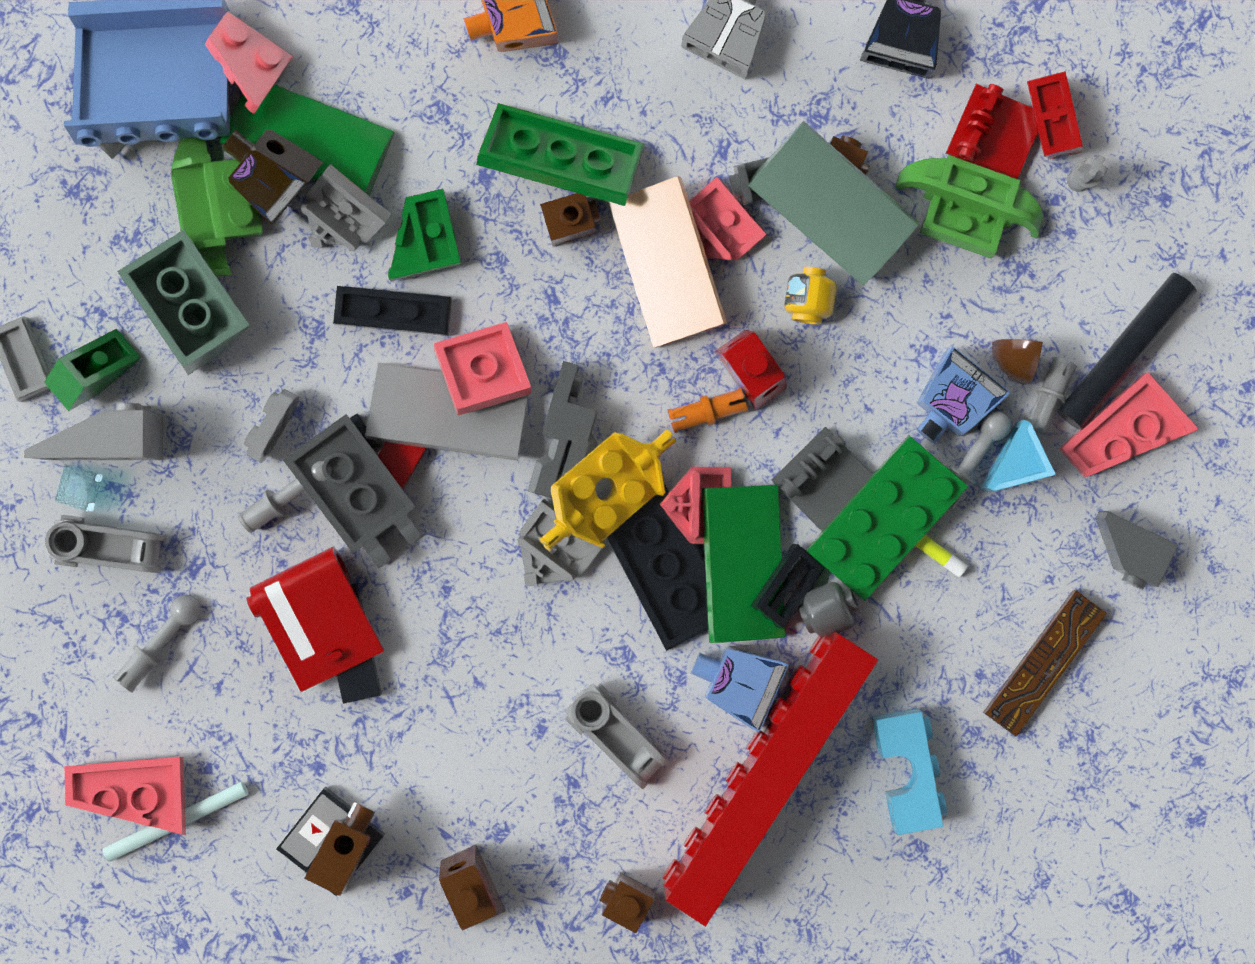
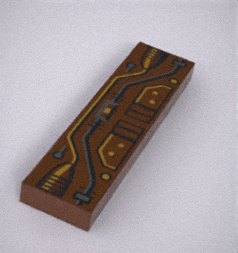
M1073 590L983 713L1012 735L1017 736L1107 613L1078 591Z

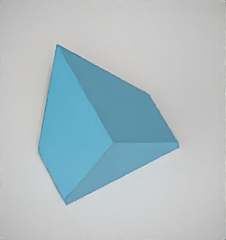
M1021 420L1015 423L986 476L981 489L986 492L997 491L1056 475L1030 422Z

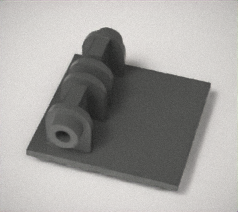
M826 426L771 479L821 531L825 529L873 475L845 447V442L838 435H834Z

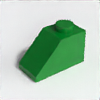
M116 328L60 357L44 383L63 406L70 411L98 396L136 364L141 357Z

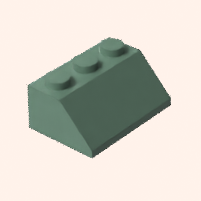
M184 230L117 271L188 375L221 355L250 327Z

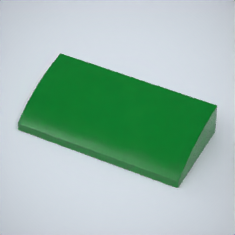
M275 84L253 114L245 106L248 100L242 93L230 117V135L221 137L220 142L223 145L235 130L254 145L266 130H273L323 162L310 181L315 182L331 164L370 196L395 134L394 131Z

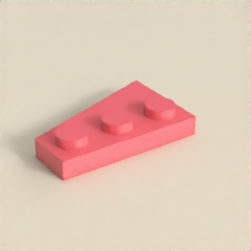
M1146 372L1092 418L1082 430L1075 433L1058 449L1083 477H1088L1199 429L1156 380Z
M183 757L64 766L66 806L186 835Z

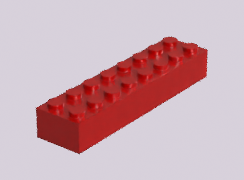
M835 631L829 637L825 635L824 637L818 636L809 650L813 657L806 667L799 665L788 683L792 686V689L785 700L779 697L775 701L767 715L771 718L770 723L764 732L761 730L760 732H755L746 747L749 750L748 757L743 764L737 761L725 780L728 782L724 794L722 797L716 794L712 798L704 812L707 815L705 823L701 829L696 826L692 829L683 845L686 847L685 854L680 861L674 858L662 877L665 880L663 884L665 900L705 927L878 662L877 658Z

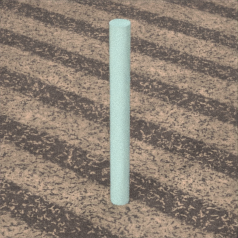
M241 781L185 808L186 825L247 796L248 790L245 784ZM148 826L104 847L103 854L106 860L111 862L171 832Z

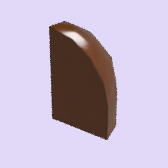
M1020 339L996 340L992 342L993 359L997 361L1000 369L1007 375L1009 380L1023 385L1029 384L1037 371L1043 342Z

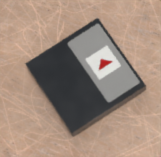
M324 787L276 850L307 873L334 820L339 819L344 822L351 806L330 789ZM371 822L365 833L373 837L358 868L385 835L382 830ZM343 835L339 848L343 852L349 853L354 842L349 836Z

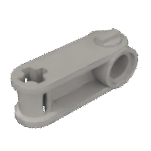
M61 515V520L54 521V525L48 530L45 537V546L50 554L49 558L55 559V565L78 567V563L141 572L161 573V566L158 565L161 542L166 540L165 534L84 523L85 518ZM67 531H72L77 538L76 547L72 551H68L63 545L62 539Z
M592 683L587 689L577 693L573 703L565 710L568 715L565 720L580 735L585 733L636 785L644 789L647 786L646 781L662 765L667 766L670 760L614 704L616 698L601 683L598 686ZM586 700H595L601 705L602 711L596 718H586L580 712L581 704Z

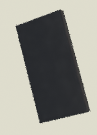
M664 483L665 494L663 496L656 494L612 532L607 539L667 651L707 630L708 610L705 559L697 544H692L686 539L660 505L669 494Z

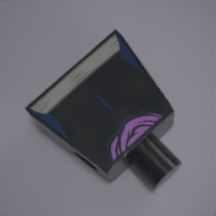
M886 0L861 54L860 61L929 79L937 65L941 9L925 4L926 0Z

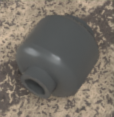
M830 582L807 592L803 598V604L799 606L801 617L810 634L816 632L819 637H824L825 635L829 637L834 631L840 633L853 627L855 621L853 613L859 610L852 590L844 591L841 585L836 582Z

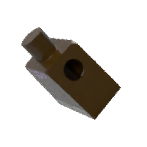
M235 130L221 147L239 162V165L228 177L229 183L271 225L307 185L323 163L273 130H266L255 145Z

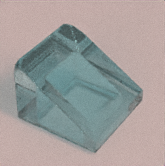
M65 464L54 501L84 511H93L103 474Z

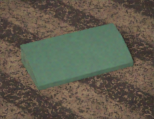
M805 121L792 132L755 172L748 185L863 286L884 266L919 225L916 219Z

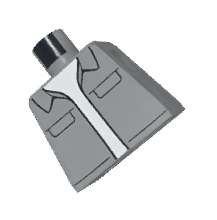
M709 0L685 31L681 47L746 79L767 12L755 6L757 0Z

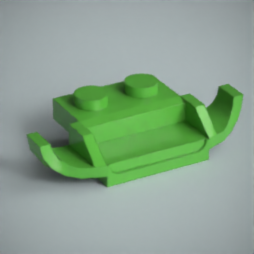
M197 137L181 138L174 154L170 173L180 231L184 230L216 277L231 275L226 259L225 240L261 236L263 230L260 213L229 183L228 177L239 165L236 159L211 162L210 154L208 155L206 140Z
M948 155L947 158L919 160L905 166L899 172L894 188L899 190L907 187L918 188L925 191L923 198L930 200L920 233L990 259L993 258L997 251L1003 228L1009 229L1013 223L1026 227L1030 231L1031 237L1038 239L1044 219L1043 212L1033 195L1020 186V180L951 155Z

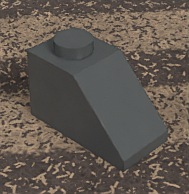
M1098 511L1095 518L1113 569L1124 574L1122 581L1144 590L1145 585L1159 587L1178 544L1109 511Z

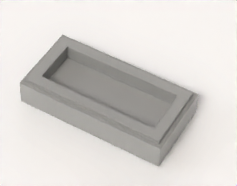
M22 316L1 325L0 361L16 400L23 402L49 391L50 389L44 381L50 371L28 318Z

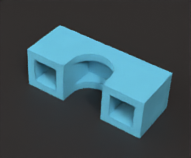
M917 708L871 716L878 754L883 759L895 756L905 757L910 761L912 767V774L906 785L899 789L885 791L893 831L897 835L943 827L942 816L947 815V807L943 792L937 793L934 778L940 777V769L936 755H930L927 740L933 739L929 717H923L922 711Z

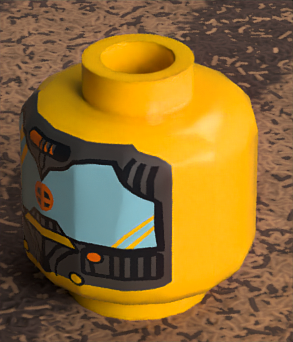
M803 267L802 273L793 274L789 277L784 309L792 315L791 320L805 324L821 325L822 319H827L833 314L837 284L831 278L825 277V269Z

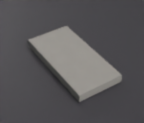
M378 363L365 437L369 440L518 461L529 395L458 416L442 372Z

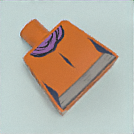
M481 0L485 12L464 18L470 40L492 34L498 52L559 43L557 30L547 0Z

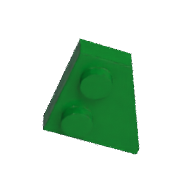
M444 189L406 197L402 211L401 226L398 229L395 240L394 256L391 268L389 267L388 270L389 280L392 282L462 265Z

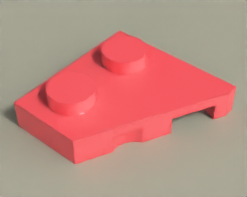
M229 11L226 12L205 43L214 59L222 65L223 73L231 85L237 83L248 100L245 106L253 114L257 111L293 57Z

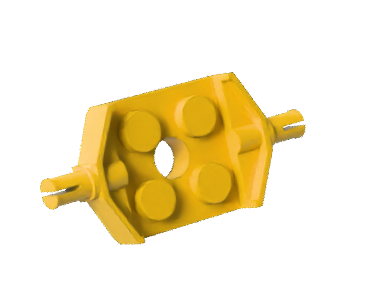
M665 429L653 442L641 443L622 433L614 432L551 486V495L556 516L553 522L556 525L543 537L539 538L543 546L548 551H551L565 537L572 535L603 548L605 544L602 541L656 494L661 496L665 494L659 458L663 452L677 442L675 437H672L673 434ZM607 478L611 483V491L607 497L599 499L595 491L596 485L601 479Z

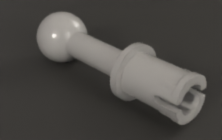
M992 410L981 419V434L958 468L952 465L948 467L968 486L970 483L973 485L976 483L970 476L993 442L1004 439L1011 430L1010 418L1002 411ZM963 492V493L960 495V497L951 505V507L948 509L949 511H951V512L953 511L954 507L956 506V504L958 503L959 499L962 497V495L964 494V492Z
M324 461L316 462L311 469L312 476L318 481L327 480L322 470ZM327 463L326 470L328 475L331 476L332 470ZM297 478L276 493L267 489L263 492V498L239 514V521L248 532L252 533L274 517L284 516L286 514L284 506L306 490Z
M181 595L173 600L170 606L171 616L143 649L138 646L133 648L136 652L118 673L113 676L117 682H120V685L133 693L153 666L158 667L160 665L155 660L158 654L183 625L193 624L200 617L201 605L195 597Z

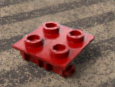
M976 83L945 154L1018 179L1038 133L1033 108L1002 95L1004 89L998 85L989 84V87L986 88Z

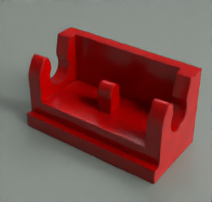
M1066 71L1027 81L1044 157L1051 160L1065 153H1069V155L1082 153L1083 145Z

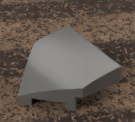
M331 164L306 193L307 199L301 206L302 213L308 216L312 234L309 236L311 246L316 248H323L325 244L344 245L349 251H356L361 242L367 243L391 215L390 212Z
M546 499L540 502L520 530V537L517 539L518 546L521 547L526 587L566 580V582L573 581L575 577L582 576L602 549L571 535L570 537H565L551 551H548L539 541V538L543 537L556 525L553 522L556 516L554 505Z

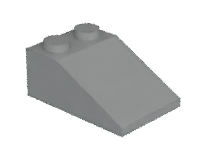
M117 403V410H103L25 449L24 458L41 460H163V415L151 412V406H143L139 403Z

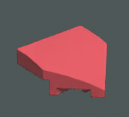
M719 177L713 179L689 201L707 258L739 260L768 235L741 202L734 198L733 193Z
M691 467L661 502L662 508L690 543L704 544L702 488L731 487V467Z

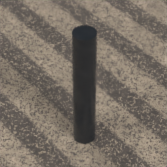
M1171 273L1066 399L1065 403L1061 405L1057 413L1070 425L1078 430H1082L1197 292L1195 286L1185 277L1177 273Z

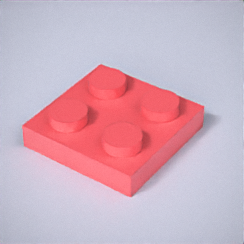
M507 322L434 343V351L458 416L531 394V385Z

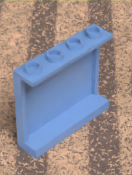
M97 0L69 2L68 16L75 27L72 120L64 121V127L74 143L86 147H96L101 143L113 142L132 145L146 140L174 142L179 138L197 137L203 140H212L217 136H229L230 82L223 73L222 65L214 59L205 45L208 37L226 12H230L226 1Z

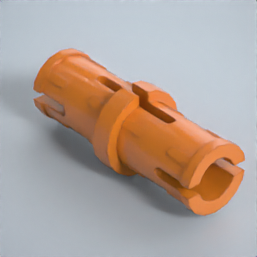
M738 388L735 391L708 398L705 395L700 397L699 402L667 409L671 420L686 416L685 419L671 423L674 433L706 422L708 426L713 425L716 419L748 412L746 402L744 401L729 405L730 402L744 398L742 389Z

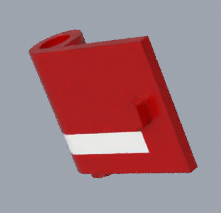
M334 546L250 587L251 596L246 598L252 614L256 618L261 616L300 692L384 652L382 644L349 583L350 575L347 567Z

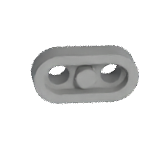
M283 389L279 394L276 392L271 394L263 409L266 416L259 427L255 425L245 439L244 445L248 447L247 456L259 463L265 461L294 413L299 396L286 389Z

